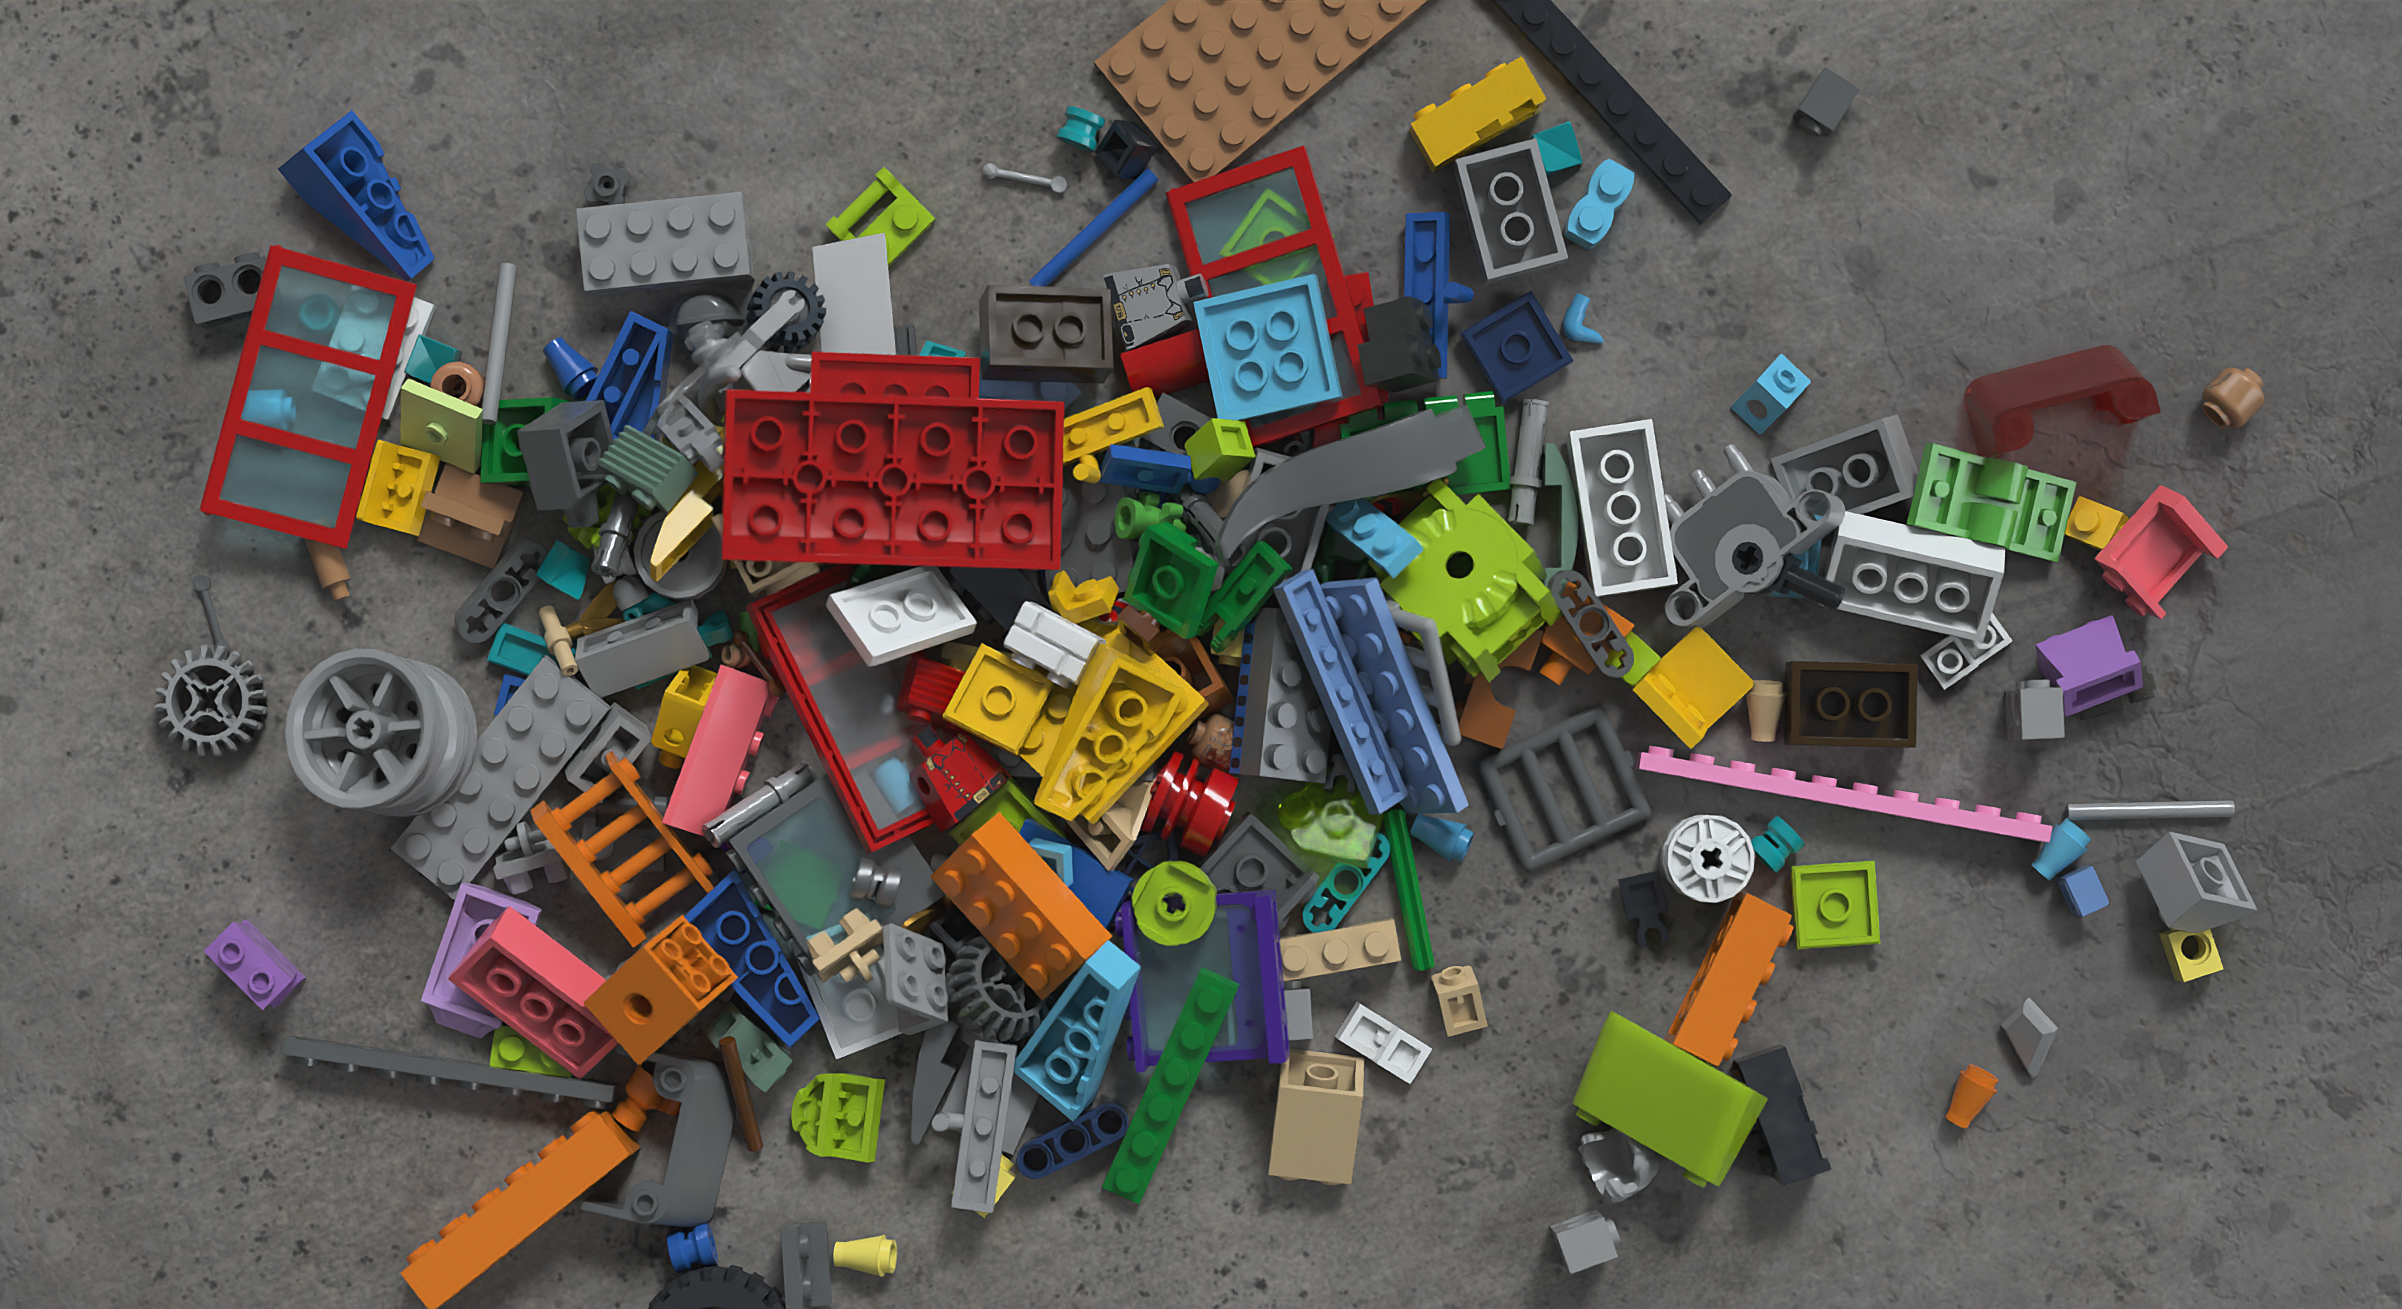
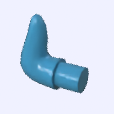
M1576 293L1570 307H1567L1562 327L1564 334L1573 341L1596 344L1604 343L1603 337L1598 332L1583 326L1582 323L1586 316L1585 311L1590 299Z

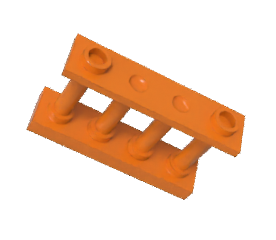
M611 751L605 755L608 765L613 771L562 809L556 807L554 810H551L543 800L530 811L534 823L634 948L647 938L642 926L646 922L645 917L695 880L709 893L714 889L709 877L714 871L700 852L693 856L672 827L662 823L664 817L637 784L636 780L641 778V776L628 758L625 757L620 761L614 752ZM624 785L638 804L587 841L582 838L577 842L568 831L573 827L571 822ZM649 817L662 836L611 873L608 870L601 873L593 863L597 859L596 854ZM673 848L686 867L636 904L631 901L626 905L617 894L622 890L620 886Z

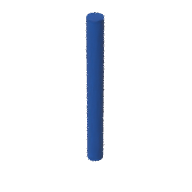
M1147 168L1028 282L1032 286L1047 287L1159 181L1156 175Z

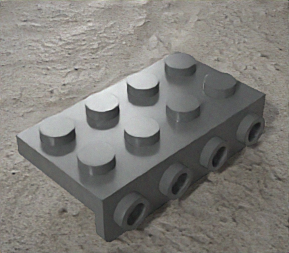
M1134 440L1121 444V446L1127 445L1136 448ZM1107 450L1094 454L1099 468ZM1079 460L1063 466L1061 563L1060 570H1045L1047 593L1056 573L1061 571L1067 573L1075 588L1090 579L1098 581L1112 576L1119 588L1118 593H1125L1128 586L1127 578L1129 572L1134 567L1140 549V537L1126 540L1117 536L1114 525L1115 511L1120 499L1127 497L1137 500L1140 494L1139 488L1100 483L1099 481L1095 484L1080 481L1073 475L1074 467L1080 464Z
M1249 811L1237 821L1207 854L1206 858L1204 857L1196 866L1208 876L1211 883L1214 884L1217 894L1276 890L1279 931L1289 919L1287 914L1298 902L1300 904L1305 903L1315 893L1317 889L1316 883L1319 880L1318 874ZM1176 892L1173 896L1168 897H1182V895ZM1217 909L1215 918L1207 931L1198 939L1187 944L1175 946L1162 945L1151 940L1140 928L1138 929V936L1191 985L1194 984L1201 967L1230 980L1233 979L1231 976L1233 973L1228 917L1224 909Z

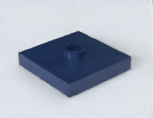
M1529 291L1460 333L1461 338L1501 404L1508 402L1574 361L1532 291Z

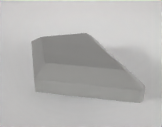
M2028 998L2001 1026L2029 1078L2034 1079L2040 1072L2058 1027Z

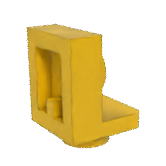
M1061 571L1056 573L1049 589V602L1056 613H1060L1061 617L1077 624L1111 612L1119 588L1112 576L1098 581L1090 579L1075 588L1067 573Z

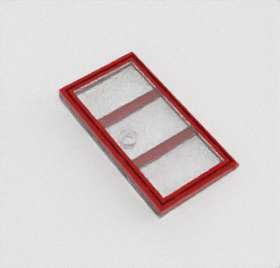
M840 564L782 589L777 593L752 602L745 608L868 855L935 823L909 778V772L925 760L910 740L928 725L931 726L943 743L954 736L944 731L945 726L941 724H936L932 721L930 724L915 723L906 718L907 713L896 709L907 663L918 656L927 658L924 651L920 650L869 667L826 607L831 594L845 590L848 576L856 565Z

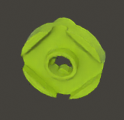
M1164 861L1149 869L1135 886L1132 906L1138 920L1137 924L1148 938L1159 944L1167 946L1187 944L1201 937L1212 924L1217 910V890L1208 876L1195 865L1184 861ZM1177 892L1183 896L1182 902L1186 905L1184 911L1178 909L1174 914H1171L1167 911L1169 904L1164 901V897L1166 894L1173 896Z

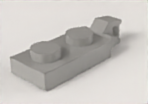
M688 401L656 423L667 441L678 453L684 455L691 464L701 459L711 472L724 464L723 458L716 450L717 447L723 444L722 437L715 426L691 401Z

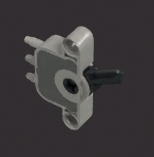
M1733 444L1726 446L1723 452L1736 474L1716 488L1711 479L1701 469L1694 471L1691 474V478L1703 499L1687 512H1683L1671 495H1664L1667 517L1672 524L1670 537L1673 554L1690 578V580L1668 597L1665 604L1666 615L1673 624L1691 629L1695 626L1704 628L1744 598V593L1764 596L1778 592L1787 595L1789 590L1832 610L1837 609L1842 603L1845 589L1842 586L1801 568L1800 565L1803 560L1794 557V554H1803L1843 522L1845 506L1838 496L1813 489L1804 492L1792 501L1785 489L1775 478L1755 472L1744 455ZM1825 500L1827 505L1826 514L1817 521L1814 515L1815 506L1818 502ZM1753 554L1759 559L1757 566L1750 561ZM1693 599L1696 610L1694 615L1687 619L1684 614V608L1687 602Z

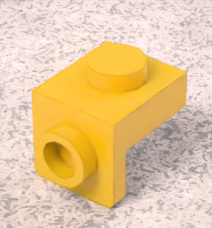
M2079 496L2068 518L2064 536L2101 551L2127 523L2129 518L2123 512Z

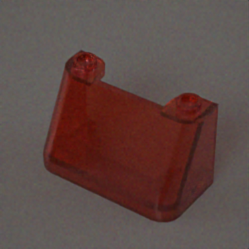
M2101 345L1981 376L1971 381L1966 387L1964 404L1978 455L1995 459L2002 457L2004 453L2025 447L2032 440L2034 423L2031 411L2090 396L2094 412L2106 411L2112 413L2117 418L2120 427L2161 413L2156 392L2152 384L2120 349L2111 345Z

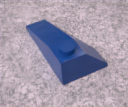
M351 110L280 166L278 170L308 205L408 282L431 263L435 257L415 216L412 213L406 212L398 195L401 187L396 177L390 178L381 160L385 154L379 142L353 110Z

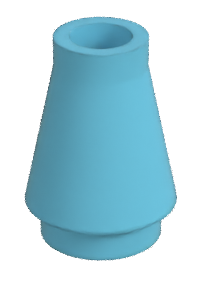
M2066 818L2061 825L2055 824L2051 832L2050 843L2045 842L2037 859L2031 865L2051 881L2056 874L2088 851L2086 846L2092 839Z

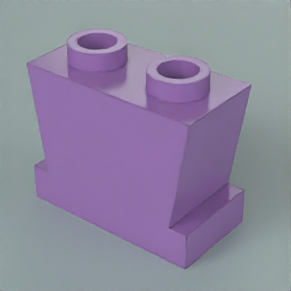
M2113 615L2100 620L2090 621L2082 627L2061 635L2051 636L2045 641L2035 644L2039 671L2047 680H2050L2054 688L2062 687L2063 713L2065 717L2143 687L2141 661L2134 650L2126 653Z
M244 920L242 923L232 922L203 951L262 1010L269 1004L273 1008L278 1007L306 979L249 920Z

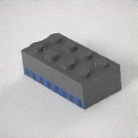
M1260 608L1244 630L1229 773L1325 783L1331 734L1330 720L1282 609Z

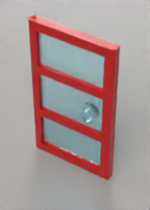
M1304 145L1176 189L1172 188L1165 193L1189 275L1193 276L1201 273L1207 285L1209 296L1200 300L1311 274L1317 275L1342 398L1241 420L1245 421L1253 449L1384 406L1380 390L1365 384L1357 346L1358 344L1365 343L1307 148Z
M270 245L199 511L208 516L214 514L336 547L348 548L416 294L417 284L284 249L280 245Z

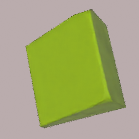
M1630 631L1624 638L1633 651L1634 663L1630 671L1619 678L1629 688H1632L1661 657L1636 634ZM1612 650L1604 663L1618 668L1621 665L1619 657L1623 654L1622 650Z

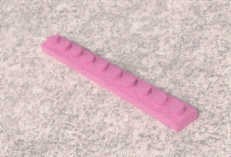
M1649 746L1648 753H1637L1635 769L2050 843L2052 826L2041 824L2042 816L2017 812L2016 819L2000 817V808L1976 805L1975 812L1960 810V801L1935 797L1934 805L1918 802L1919 794L1894 790L1893 797L1877 795V786L1853 782L1852 790L1836 787L1837 779L1813 775L1811 782L1795 780L1796 772L1772 768L1771 775L1755 773V764L1731 760L1730 768L1714 765L1715 757L1690 753L1689 760L1673 758L1674 750L1656 746Z

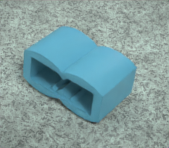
M1611 159L1602 162L1588 181L1584 197L1575 205L1568 216L1564 227V237L1588 251L1597 246L1608 232L1613 221L1614 212L1629 195L1634 183V172Z

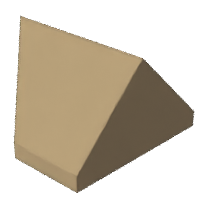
M1155 779L1153 781L1136 780L1094 825L1081 813L1072 821L1063 818L1108 871H1114L1135 842L1152 797V793L1149 792Z

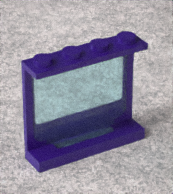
M1276 890L1217 894L1216 915L1207 931L1194 941L1175 946L1159 944L1148 938L1141 931L1137 924L1138 920L1134 913L1132 900H1127L1121 906V912H1116L1115 926L1117 937H1124L1125 954L1141 966L1124 1014L1125 1020H1131L1133 1036L1127 1037V1055L1129 1061H1135L1136 1073L1145 1072L1149 1066L1157 1065L1201 967L1239 983L1238 990L1205 1062L1269 1058V1064L1287 1062L1290 1057V1044ZM1182 897L1164 898V901L1169 904L1167 908L1169 913L1174 914L1178 909L1185 910L1186 905L1182 902Z

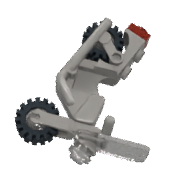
M788 271L784 278L781 272L774 273L771 279L769 276L763 279L747 305L746 310L749 312L746 316L747 323H753V325L743 336L736 332L729 339H724L722 336L725 332L721 324L712 325L711 321H704L690 328L688 331L690 336L685 339L684 344L687 349L693 351L691 356L693 362L700 366L656 408L643 433L649 437L655 435L697 394L699 410L710 422H713L716 418L715 395L718 390L725 388L732 382L734 390L809 392L810 355L786 353H791L795 346L798 351L804 349L807 343L810 344L824 323L823 319L826 315V308H822L825 299L823 295L815 296L819 289L814 283L808 288L805 285L808 278L803 275L799 281L794 280L795 272ZM771 346V349H770V350L775 351V352H768V351H765V350L768 349V348ZM780 346H784V353H777Z

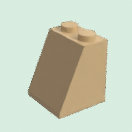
M1290 1049V1057L1286 1063H1280L1268 1175L1278 1176L1288 1181L1307 1179L1320 1181L1326 1185H1339L1340 1183L1351 1185L1363 1101L1364 1057Z

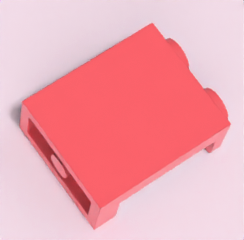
M2160 485L2094 559L2105 570L2102 575L2103 579L2117 591H2124L2128 596L2124 601L2135 613L2142 617L2148 613L2162 620L2167 613L2158 602L2203 552L2218 559L2228 546L2185 496Z

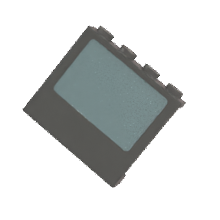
M859 766L850 770L878 830L898 822L863 768ZM827 774L726 841L730 847L725 852L727 858L738 873L743 870L747 872L754 883L749 887V890L762 908L769 905L777 916V919L772 921L774 927L785 942L791 939L794 941L801 952L796 956V959L809 977L816 974L812 963L813 958L807 941L823 931H826L835 945L846 939L848 936L840 926L839 921L852 910L857 908L870 922L876 919L882 929L883 926L890 923L900 927L912 915L923 911L946 895L930 877L933 871L909 836L873 853L866 854ZM861 857L873 860L876 866L882 868L890 865L902 869L898 889L890 909L878 906L874 900L869 898L858 900L849 897L852 879Z

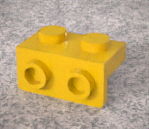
M378 440L371 458L370 468L356 515L357 520L419 536L426 509L421 507L426 491L430 493L432 491L441 456Z

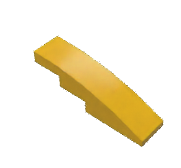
M724 430L720 434L722 441L724 439ZM722 444L719 447H717L716 450L719 453V455L723 458ZM700 459L694 467L699 474L668 512L650 560V578L656 583L713 526V508L710 505L723 491V465L711 472Z

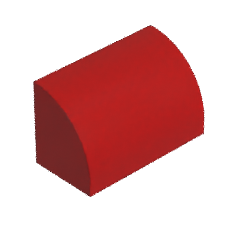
M1199 328L1120 354L1132 393L1148 387L1152 389L1156 399L1161 397L1162 393L1168 395L1210 381Z

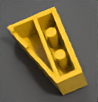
M1522 56L1509 64L1503 63L1484 75L1486 78L1471 86L1468 83L1449 94L1450 100L1439 107H1436L1433 103L1413 115L1415 121L1410 124L1409 132L1432 172L1441 169L1541 112L1546 97Z

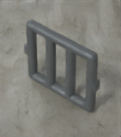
M1602 706L1592 707L1504 747L1503 750H1498L1484 756L1477 763V768L1496 807L1493 814L1499 827L1504 825L1522 867L1529 872L1648 819L1651 815V808L1632 769L1636 764L1630 751H1624L1609 716ZM1593 725L1599 734L1632 807L1609 818L1572 737L1573 734ZM1557 742L1594 823L1593 826L1571 835L1534 753ZM1518 759L1556 839V843L1536 852L1531 847L1496 770Z

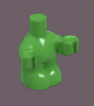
M1153 492L1140 493L1138 501L1127 497L1122 498L1118 502L1115 511L1114 525L1116 534L1121 539L1132 540L1141 537L1146 527L1166 521L1185 532L1186 522L1184 519H1179L1183 514V506L1167 502L1162 505L1161 510L1157 508L1160 497Z

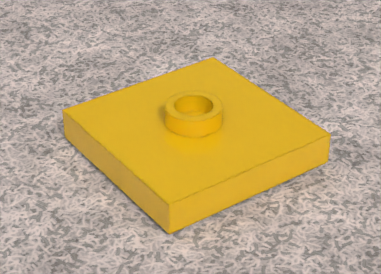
M981 643L942 717L944 720L1018 756L1056 683L1034 669L1027 668L1010 657Z

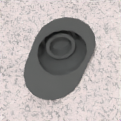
M725 287L695 291L684 295L674 304L669 315L668 329L674 334L673 342L681 351L692 356L698 350L695 347L698 342L707 337L717 335L719 337L717 338L718 340L729 339L731 343L729 349H731L753 325V323H747L746 316L749 312L746 309L754 293L744 288Z

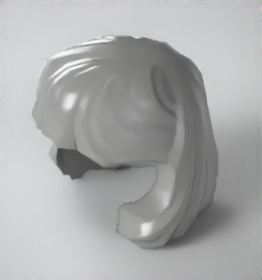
M1614 1127L1608 1131L1583 1135L1581 1138L1582 1145L1578 1148L1582 1155L1583 1164L1589 1168L1588 1174L1596 1190L1606 1203L1609 1204L1621 1202L1646 1187L1657 1174L1660 1167L1656 1151Z

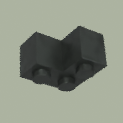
M1407 296L1363 309L1370 341L1358 344L1357 346L1366 386L1395 393L1440 381L1438 369L1441 368V356L1436 345L1432 344L1429 329L1433 327V319L1429 307L1424 304L1423 300Z

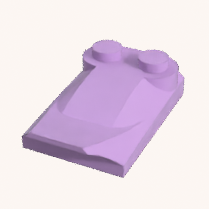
M466 882L461 883L421 1001L425 1002L431 1009L435 1023L480 1039L492 1030L501 1028L503 1023L501 1019L454 985L448 978L487 927L508 906L512 907L538 928L542 909L527 901L487 887Z

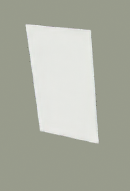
M885 233L812 247L815 284L819 288L816 295L824 296L825 302L822 308H826V315L823 319L824 323L820 328L821 351L896 355Z

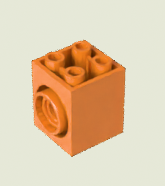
M681 915L636 952L583 1003L633 1060L640 1065L721 994L738 976L730 969L727 961L719 956L705 941L700 931Z

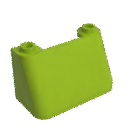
M1611 1011L1602 1026L1572 1104L1579 1107L1575 1114L1576 1116L1596 1127L1600 1121L1607 1123L1684 1167L1685 1171L1682 1176L1705 1188L1708 1181L1720 1187L1768 1098Z

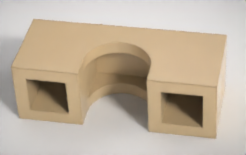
M1393 918L1355 924L1334 930L1310 932L1280 938L1284 981L1401 961Z

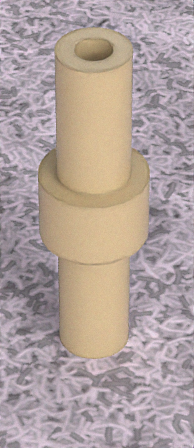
M544 606L539 610V616L546 631L544 640L547 648L552 655L556 656L562 674L564 676H573L578 672V666L571 651L573 646L568 630L561 626L554 607Z

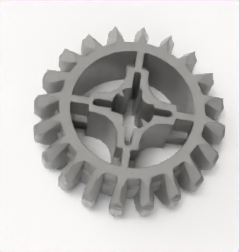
M202 645L199 650V658L193 650L184 651L187 665L179 659H173L170 664L177 673L173 675L172 673L162 672L160 677L163 681L169 683L168 688H156L155 690L156 695L166 696V703H158L154 707L157 712L168 713L167 717L159 721L160 727L166 728L174 725L175 728L169 733V740L177 741L184 736L181 749L190 751L196 744L198 756H206L210 746L215 757L223 756L224 743L230 752L239 751L237 737L245 743L253 741V737L247 728L261 730L263 724L254 719L255 714L268 713L267 707L257 706L258 699H265L269 696L268 691L256 690L255 688L256 685L264 681V676L257 674L249 677V674L255 667V663L253 661H246L240 665L242 653L239 651H233L227 658V648L225 646H217L213 655L210 646ZM215 666L230 673L225 680L220 679L214 685L208 684L196 675L202 669ZM187 684L186 688L192 695V704L185 712L187 715L185 717L181 700L184 687ZM239 685L242 693V708L238 718H236L237 714L231 706V699L238 690L237 686ZM204 691L210 694H218L214 700L218 706L217 709L205 707L209 700ZM214 717L218 722L224 723L228 729L222 733L208 736L198 732L193 727L199 722H204L206 719Z

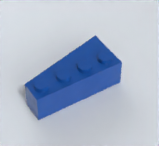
M734 869L684 917L700 931L705 941L719 956L727 961L730 969L738 976L729 986L791 1049L820 1021V1017L737 871Z

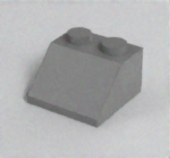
M2169 831L2136 860L2143 875V883L2151 892L2159 908V916L2168 928L2199 933L2251 916L2257 911L2225 844Z

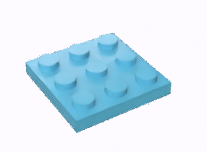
M1311 274L1193 302L1218 419L1241 421L1342 398L1317 275Z

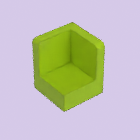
M1211 418L1185 442L1187 455L1191 456V468L1195 480L1216 477L1224 482L1229 481L1256 457L1245 421Z

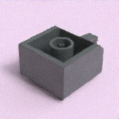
M604 400L562 402L517 431L519 447L524 456L530 479V489L534 494L537 510L563 509L570 527H590L599 521L596 491L607 485L604 481L607 474L598 465V459L603 458V452L608 451V446L613 445L614 440Z

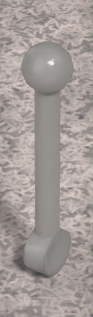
M987 163L982 168V174L987 179L1001 177L1051 187L1055 193H1062L1067 188V182L1061 176L1048 179L998 169L993 163Z

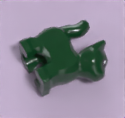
M1325 521V530L1320 541V552L1314 557L1311 566L1319 585L1325 582L1338 581L1341 573L1340 562L1358 566L1355 580L1369 579L1373 571L1368 564L1370 559L1336 533Z

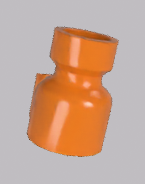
M641 1063L635 1069L626 1083L627 1099L620 1101L612 1113L613 1118L619 1123L636 1132H640L647 1121L646 1113L649 1110L655 1109L678 1116L682 1103L666 1099L656 1091L653 1083L655 1068L645 1063Z

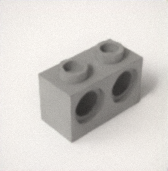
M2028 680L2016 682V690L2005 691L2007 740L2065 738L2062 687L2050 688V680Z
M1597 1209L1550 1226L1563 1265L1570 1274L1618 1257L1614 1246L1620 1245L1621 1240L1616 1226L1609 1216L1603 1217Z

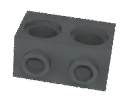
M258 252L242 254L234 258V264L219 267L217 262L207 263L195 267V274L183 276L195 325L207 329L251 318L257 292L247 294L245 281L250 275L259 273L262 277L267 258L265 256L260 257ZM219 283L222 289L220 299L216 303L207 304L205 300L206 289L212 284ZM279 284L271 312L285 309Z

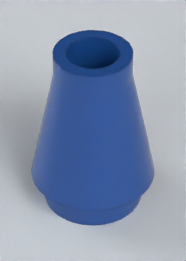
M562 337L552 340L543 349V353L549 360L564 393L567 395L571 394L574 399H581L587 396L598 377V368L568 345Z

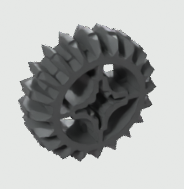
M983 935L975 936L968 941L967 945L957 952L955 956L957 961L949 969L954 977L950 979L947 986L957 991L950 1002L960 1003L962 1007L958 1017L968 1016L971 1019L970 1029L982 1027L983 1038H990L995 1035L998 1043L1007 1041L1009 1038L1013 1042L1018 1041L1028 1034L1032 1035L1035 1033L1050 1010L1057 1003L1052 996L1056 989L1042 1001Z

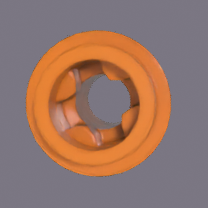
M1969 1064L1965 1071H1960L1951 1104L1945 1117L1952 1123L1967 1129L1970 1122L1997 1093L1995 1086L1999 1079L1988 1071Z

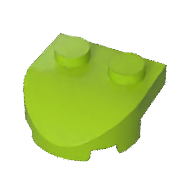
M826 1073L815 1076V1079L805 1088L799 1089L792 1104L791 1120L794 1131L799 1132L806 1143V1149L821 1157L831 1156L861 1162H875L885 1079L849 1073Z

